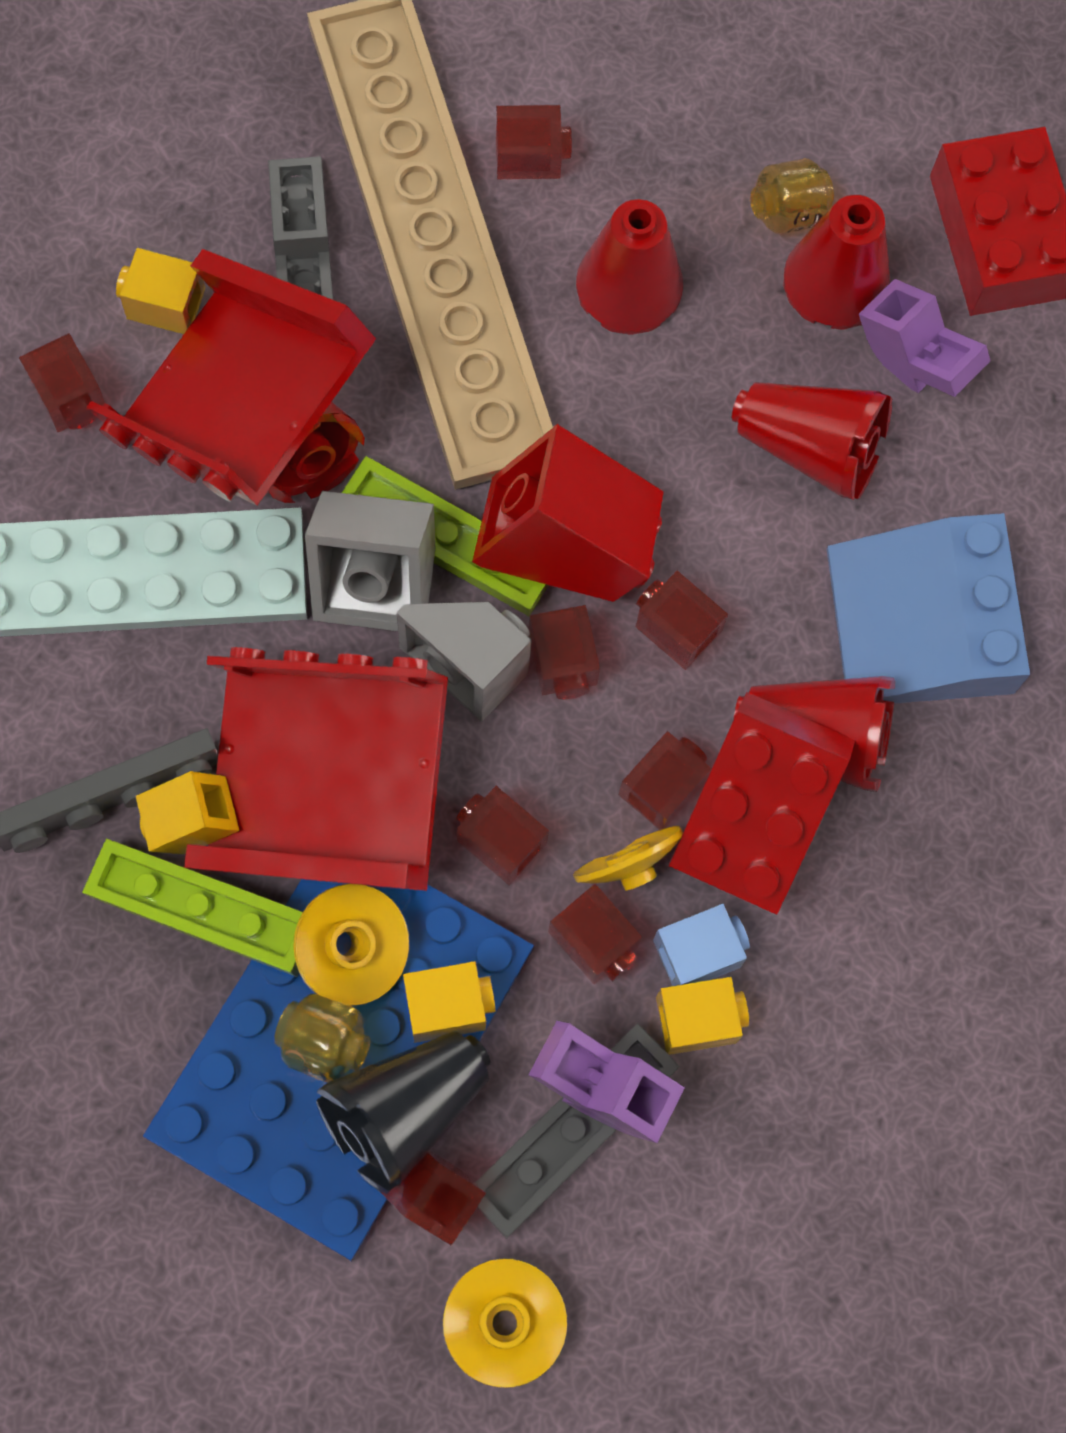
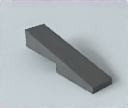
M321 156L268 160L277 278L333 300Z

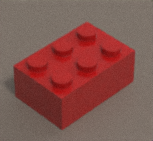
M1046 127L942 144L931 171L930 179L970 316L1066 299V193Z
M746 692L670 861L669 867L778 915L850 761L855 740Z

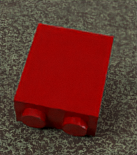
M556 424L492 477L472 562L485 569L615 602L633 588L642 587L654 570L655 562L652 557L656 535L662 525L660 511L664 491L559 424Z

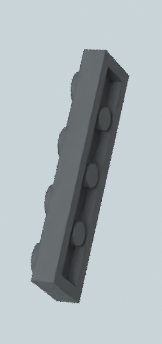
M208 728L0 811L1 849L5 852L13 848L16 853L33 850L47 842L46 834L66 826H69L70 830L89 827L103 818V811L122 803L127 808L137 807L136 795L187 772L194 771L212 774L211 767L217 765L218 752Z
M636 1024L611 1049L614 1053L640 1058L669 1078L680 1067L639 1024ZM562 1097L465 1192V1196L507 1239L616 1129L571 1107L562 1101L564 1098Z

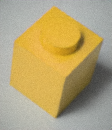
M136 248L131 265H124L119 273L116 284V296L121 299L128 320L184 334L198 312L206 289L204 280L190 267L192 262Z
M190 771L136 795L140 813V829L147 841L150 852L183 855L186 854L187 844L206 846L239 831L226 776Z
M476 961L403 974L414 1043L433 1040L453 1031L461 1035L486 1030L485 1014L496 1012L490 976L478 978Z
M732 977L661 988L656 996L665 1049L668 1055L736 1044L743 1036L742 1028L749 1027V1012L744 992H734Z

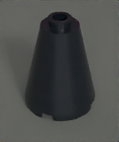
M453 1031L326 1083L317 1091L318 1094L322 1095L316 1100L317 1107L327 1129L343 1154L346 1155L352 1150L361 1161L366 1163L357 1170L358 1173L376 1190L388 1194L405 1180L489 1081L487 1067L491 1064L490 1057L483 1045L474 1036L468 1035L464 1037L460 1033Z

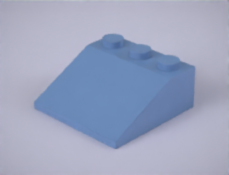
M1004 513L948 517L827 547L844 679L875 676L893 677L895 689H884L883 700L894 703L1015 694L1030 676Z

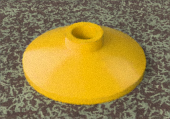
M673 826L637 838L630 845L614 854L588 862L575 871L573 877L577 883L596 884L621 880L626 891L637 888L657 877L653 865L677 844L682 837L683 831L680 826Z
M360 884L338 885L319 894L303 911L294 935V958L302 979L318 996L340 1005L366 1004L388 992L401 976L409 952L407 925L397 905L383 892ZM346 932L351 938V948L346 954L342 955L337 950L336 942L338 937Z
M496 1259L474 1267L456 1283L445 1305L443 1332L452 1358L467 1375L489 1386L516 1387L537 1379L556 1361L566 1338L567 1313L559 1290L544 1272L523 1261ZM500 1311H509L516 1318V1329L510 1335H499L493 1328V1318Z

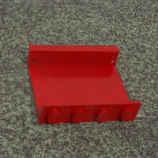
M202 249L190 267L214 291L208 302L124 416L120 415L106 403L101 406L90 401L87 408L103 422L99 431L119 447L126 450L130 444H133V449L151 463L161 466L164 460L168 461L166 464L179 476L193 484L196 483L199 477L202 478V482L206 487L229 502L236 495L258 506L373 345L376 338L347 305Z
M231 647L230 657L207 656L206 665L227 671L216 775L226 776L239 831L208 846L187 844L184 868L427 891L448 677L428 670V660L411 657H393L392 667L373 666V657L345 653L338 654L337 664L319 663V654L295 650H285L283 660L265 659L266 651L243 647Z

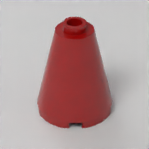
M863 195L845 196L839 199L793 248L785 264L783 287L789 303L803 319L812 323L816 321L832 326L831 329L839 330L862 325L859 313L890 284L886 225L883 210L869 197Z
M634 199L621 204L614 211L578 268L576 289L580 305L587 314L589 313L601 323L600 326L611 332L634 335L653 331L675 312L682 297L683 276L666 217L657 205L647 200Z
M755 382L749 391L741 390L732 410V421L738 423L737 431L743 438L842 498L854 500V498L859 499L865 491L880 458L879 455L875 454L879 437L886 439L892 413V397L873 390Z
M331 402L268 490L271 497L283 503H295L291 497L293 495L306 492L310 499L319 497L322 491H329L339 485L354 470L359 461V458L354 453L358 442L364 446L365 437L356 421Z
M875 676L759 685L750 688L749 693L855 740L850 761L840 781L865 791H878L881 779L870 777L872 769L876 770V765L885 766L894 702L883 700L884 689H895L893 677ZM739 696L737 699L734 718L744 696Z

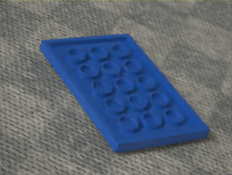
M301 879L285 906L303 912L308 904L322 892L348 883ZM430 885L427 886V891L370 886L386 894L401 911L409 934V952L404 970L394 986L374 1001L361 1005H350L356 1010L355 1015H350L353 1012L351 1007H348V1009L341 1008L338 1004L335 1006L336 1003L333 1004L320 996H315L314 994L316 993L307 986L300 973L298 977L251 960L143 1134V1137L351 1262L393 1190L388 1194L376 1190L357 1171L366 1163L361 1161L352 1150L344 1155L337 1146L318 1110L316 1100L322 1096L317 1093L318 1089L328 1083L329 1078L335 1080L428 1042L414 1043L403 974L476 961L478 978L490 976L496 1012L485 1014L487 1030L534 949V945ZM346 932L342 933L336 942L337 950L342 955L346 954L351 948V938ZM486 1030L462 1035L464 1037L472 1035L480 1042ZM288 1050H295L303 1056L305 1061L295 1053L285 1054V1052ZM299 1062H314L315 1064H317V1066H319V1071L326 1077V1080L323 1081V1078L320 1076V1073L316 1067L312 1066L311 1064ZM305 1067H307V1071L311 1072L313 1075H317L316 1077H313L308 1075V1073L302 1071L305 1069Z

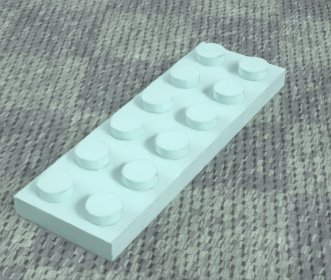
M301 507L0 523V637L307 620L303 515Z

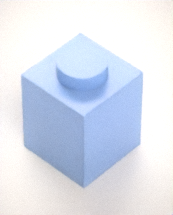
M724 904L658 929L653 939L672 986L708 981L741 968L747 959L744 950L750 948L749 939L742 922L737 916L729 918Z

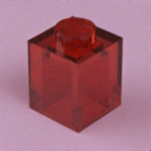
M561 105L496 106L497 179H560L562 159H571L572 156L571 126H561Z
M70 333L19 357L34 391L58 433L67 428L73 430L81 429L96 420L97 417L87 408V405L90 401H93L103 406L105 401L98 383Z
M676 571L664 584L657 579L642 593L636 603L640 609L635 627L684 670H687L723 631L728 613L679 571Z
M586 605L530 615L529 638L531 639V648L542 696L556 693L557 699L566 700L587 694L590 691L589 687L598 684L600 665Z
M667 731L623 779L618 795L657 829L662 830L667 827L706 783L712 768L705 763L707 756L694 742L685 737H681L678 740Z
M495 786L485 798L480 793L475 794L456 817V820L461 823L457 827V841L508 885L517 878L548 841L549 830L498 786Z
M596 884L591 886L550 921L549 934L593 984H596L605 975L614 982L639 960L633 951L638 948L642 936Z
M431 1150L428 1151L398 1187L388 1194L381 1192L405 1218L451 1246L486 1195V1192L463 1171Z

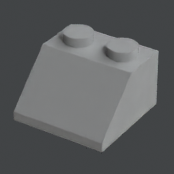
M322 491L305 533L313 621L398 631L396 612L404 604L429 603L436 548L434 504Z
M489 602L404 604L396 612L399 648L411 658L428 660V670L447 676V691L481 722L528 675L531 639L528 638L530 632L527 626L509 610H504L500 613Z

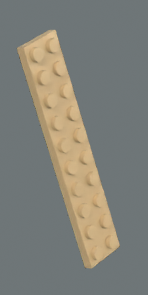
M359 0L307 13L310 32L454 489L490 481L496 473L552 429L553 426L412 0Z

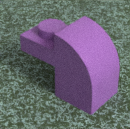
M894 279L859 313L866 338L876 357L884 367L917 393L926 385H930L955 397L990 362L986 345L944 327L935 295L897 279Z
M556 1021L529 1073L530 1077L564 1097L562 1101L578 1111L618 1131L654 1143H658L685 1089L642 1059L614 1053L570 1023Z

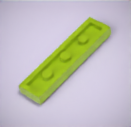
M365 456L342 491L345 494L434 504L436 547L434 563L528 617L549 586L485 569L473 563L472 560L482 521Z
M106 838L82 893L95 900L298 977L299 971L295 962L293 948L296 926L303 912Z

